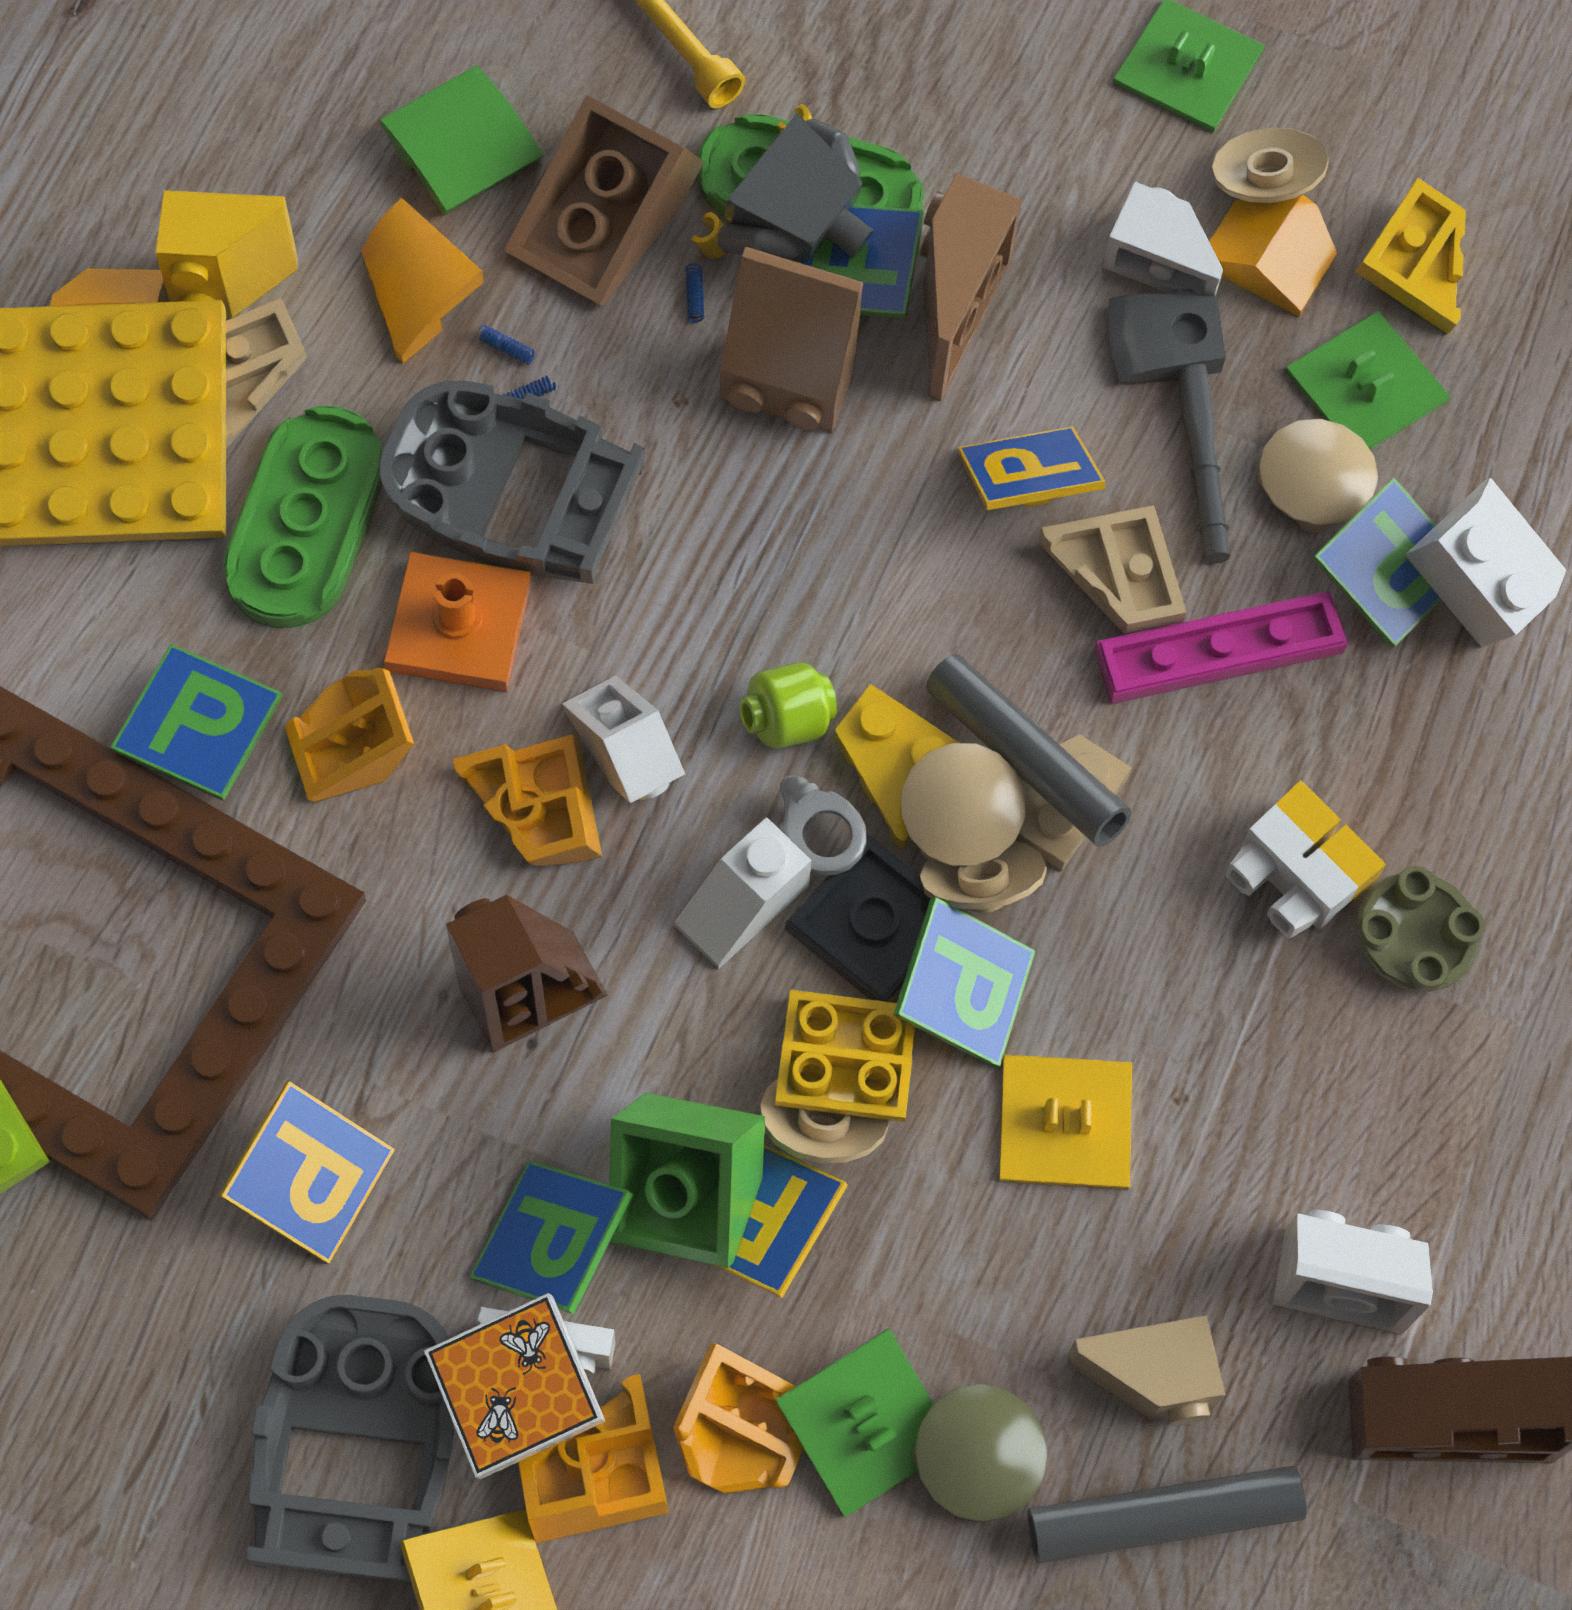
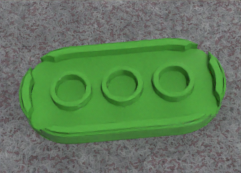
M747 114L735 117L734 123L727 124L723 128L721 123L707 134L698 152V157L704 163L697 175V180L703 197L712 208L725 216L727 201L730 195L781 133L777 123L782 121L787 125L790 121L763 114ZM848 137L860 168L859 179L862 182L858 199L854 205L922 210L923 187L919 177L917 180L916 175L911 171V164L902 155L889 148Z
M317 406L304 410V415L297 416L292 421L289 417L273 430L265 445L232 532L223 562L227 587L236 606L246 616L260 624L276 628H293L314 622L327 614L337 604L347 585L383 485L379 468L383 449L371 425L359 414L342 407Z

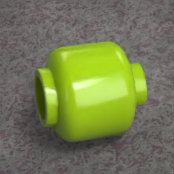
M794 662L761 670L754 674L748 684L747 696L742 697L740 700L739 709L742 723L748 733H756L761 742L769 748L783 749L821 738L826 733L829 722L836 716L837 702L833 686L824 673H818L808 663Z

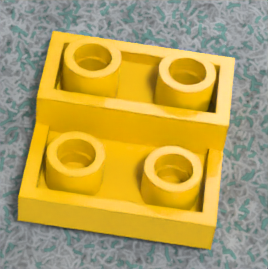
M790 990L775 1106L905 1122L915 1026L893 1015L897 1003Z

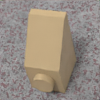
M1207 1315L1075 1339L1068 1352L1070 1364L1073 1368L1147 1418L1156 1419L1169 1416L1170 1423L1173 1426L1196 1423L1210 1418L1209 1409L1215 1408L1226 1395Z

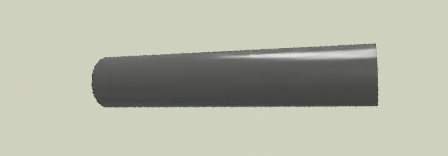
M958 654L951 655L935 667L926 684L927 692L990 750L999 753L1026 783L1097 847L1105 846L1119 836L1128 824L1132 814L1131 809L962 656Z
M1293 1465L1029 1508L1027 1518L1033 1554L1037 1564L1302 1521L1306 1519L1307 1512L1303 1483L1297 1468Z

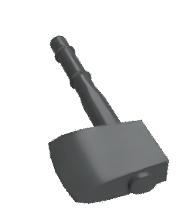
M1177 289L1170 293L1132 294L1110 298L1107 319L1108 338L1119 380L1130 383L1159 382L1176 379L1179 381L1184 425L1193 462L1191 474L1195 477L1201 528L1199 533L1203 535L1206 561L1209 563L1224 562L1230 558L1227 539L1229 526L1225 524L1218 474L1221 469L1217 465L1214 417L1208 382V374L1222 372L1226 359L1217 296L1196 295V292L1192 289Z

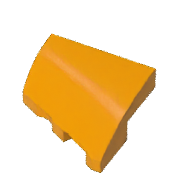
M400 198L383 215L371 231L361 250L369 279L372 280L382 318L385 319L392 340L393 351L396 358L402 364L442 332L441 318L484 283L483 271L403 198Z
M573 734L518 750H513L507 744L453 759L455 771L468 782L484 802L483 806L496 822L503 826L512 838V843L531 865H562L602 858L581 743Z
M640 1374L629 1376L621 1382L623 1391L600 1407L605 1422L518 1462L527 1519L536 1543L669 1513L652 1424Z

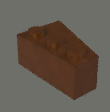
M508 895L492 902L487 898L471 902L455 914V920L446 924L459 988L493 1053L608 996L574 932Z
M1376 1357L1367 1360V1366L1361 1367L1348 1380L1353 1460L1554 1463L1572 1450V1357L1474 1361L1469 1358H1444L1427 1364H1408V1359L1402 1357Z

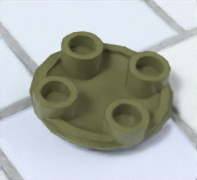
M1411 866L1404 869L1400 874L1387 876L1368 891L1358 910L1356 934L1365 959L1381 977L1402 989L1431 992L1450 987L1469 972L1479 952V939L1485 931V922L1479 911L1472 908L1471 904L1455 886L1432 875L1424 867Z
M984 1384L954 1389L933 1403L919 1425L918 1435L911 1449L912 1461L918 1469L919 1478L934 1502L954 1516L973 1522L1005 1518L1027 1504L1043 1480L1048 1454L1042 1426L1028 1404L1006 1389Z

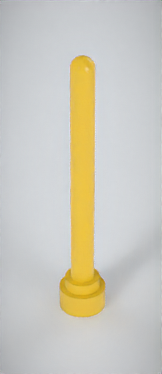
M635 0L694 70L693 78L696 81L695 89L711 108H722L737 98L745 86L746 79L730 59L721 58L719 55H711L665 0Z

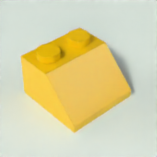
M164 190L155 254L170 302L222 300L226 308V318H233L297 271L298 256L284 196Z

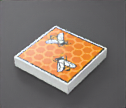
M549 1293L424 1350L474 1475L478 1479L485 1478L605 1422V1418L554 1297Z

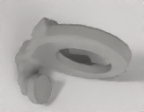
M799 775L784 777L780 783L781 796L784 800V819L779 824V829L812 860L810 872L818 875H838L850 870L861 859L867 845L866 826L860 813L845 798L835 792L819 791L815 783H809L804 777ZM832 813L840 816L848 823L852 831V841L842 854L835 857H822L814 854L807 848L803 840V829L805 824L818 814Z

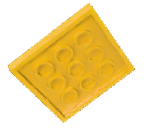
M222 300L0 308V546L226 538V308Z

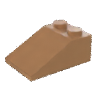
M586 95L504 251L603 307L676 215L704 161L683 146L597 99Z
M956 173L946 194L940 191L934 194L924 219V224L930 226L920 250V256L927 258L924 292L930 397L941 401L1011 264L1022 199L959 173Z
M745 247L741 256L720 368V399L729 401L735 408L744 412L757 413L761 411L784 418L791 425L799 429H820L832 433L854 375L863 282Z

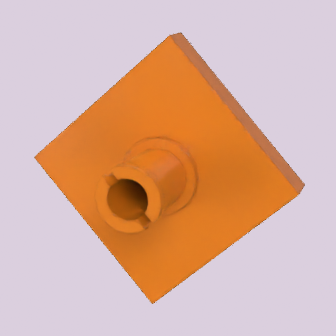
M410 552L384 660L386 670L392 673L507 692L531 586L530 572Z

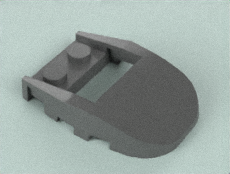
M449 380L424 388L406 403L384 446L379 468L383 487L397 512L413 527L432 538L492 566L528 571L530 575L594 584L597 577V568L635 481L644 469L645 448L634 443L629 452L603 439L602 426L580 415L578 420L550 408V400L526 392L524 399L496 394L492 385L465 380ZM525 441L575 456V460L535 548L521 545L520 549L483 537V533Z
M335 1295L311 1303L297 1313L289 1322L287 1329L279 1339L269 1367L272 1375L262 1405L256 1406L251 1432L255 1439L253 1473L250 1474L249 1504L255 1509L254 1547L247 1546V1561L252 1565L266 1568L267 1566L401 1583L404 1586H412L399 1543L406 1539L430 1533L445 1488L454 1437L452 1418L424 1350L449 1338L439 1322L428 1312L413 1304L397 1300L356 1295ZM292 1429L424 1445L414 1510L282 1494L281 1488Z

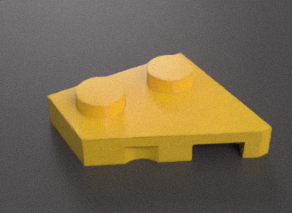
M1417 178L1355 272L1448 335L1461 319V309L1456 308L1457 282L1463 276L1464 255L1460 249V241L1465 235L1466 210Z
M870 684L836 727L834 740L847 763L854 766L860 777L859 784L871 804L875 803L890 829L889 836L894 845L903 850L911 839L901 817V791L911 768L928 752L951 743L959 742Z

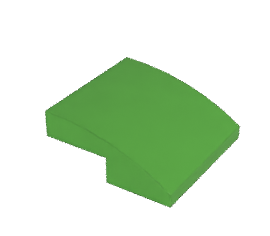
M478 65L379 121V124L408 171H416L443 216L539 162L544 156L512 106Z

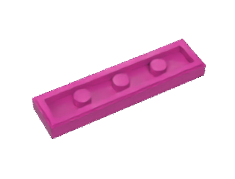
M1330 591L1099 640L1096 641L1094 651L1110 703L1115 704L1343 654L1348 643Z

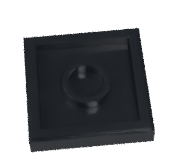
M867 833V845L861 859L850 870L838 875H829L785 922V930L868 999L889 1002L903 986L931 898L924 893L920 875Z

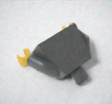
M800 104L795 107L794 111L796 114L787 125L782 121L777 123L781 133L728 198L724 218L731 223L723 224L714 213H706L702 218V222L711 233L706 237L693 235L691 238L693 243L704 256L711 259L719 258L726 253L742 255L745 247L788 260L797 257L803 261H809L826 239H828L851 258H855L872 236L874 229L850 212V209L858 199L862 182L859 179L860 168L846 133L818 119H813L806 105Z

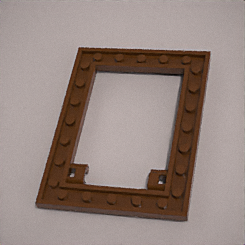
M0 686V787L14 770L272 918L131 1126L119 1121L0 1050V1079L48 1160L152 1221L365 904L366 897L363 891L132 760L112 752L111 748Z

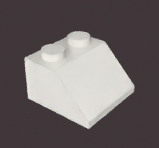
M1491 478L1482 482L1405 554L1480 647L1517 635L1557 596L1566 569Z
M1308 1210L1306 1215L1297 1213L1285 1229L1272 1305L1398 1334H1403L1431 1306L1433 1290L1428 1243L1410 1239V1232L1407 1230L1383 1224L1373 1225L1370 1230L1345 1224L1343 1216L1325 1210Z

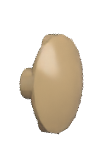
M1324 419L1298 420L1279 429L1264 446L1256 477L1258 483L1277 509L1291 519L1296 520L1303 530L1311 533H1321L1328 529L1330 525H1338L1351 519L1373 497L1378 473L1375 457L1360 436L1342 424Z
M951 743L928 752L911 768L901 791V817L910 839L919 847L920 852L927 859L934 862H943L949 866H977L998 858L1006 849L1014 844L1025 819V791L1016 770L999 753L978 744Z

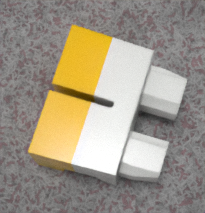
M1301 780L1249 829L1240 851L1230 863L1226 872V877L1241 893L1248 896L1267 880L1283 894L1270 907L1267 915L1271 923L1289 939L1306 930L1312 924L1318 930L1323 928L1353 899L1356 901L1370 890L1386 866V863L1346 824L1334 834L1341 819Z

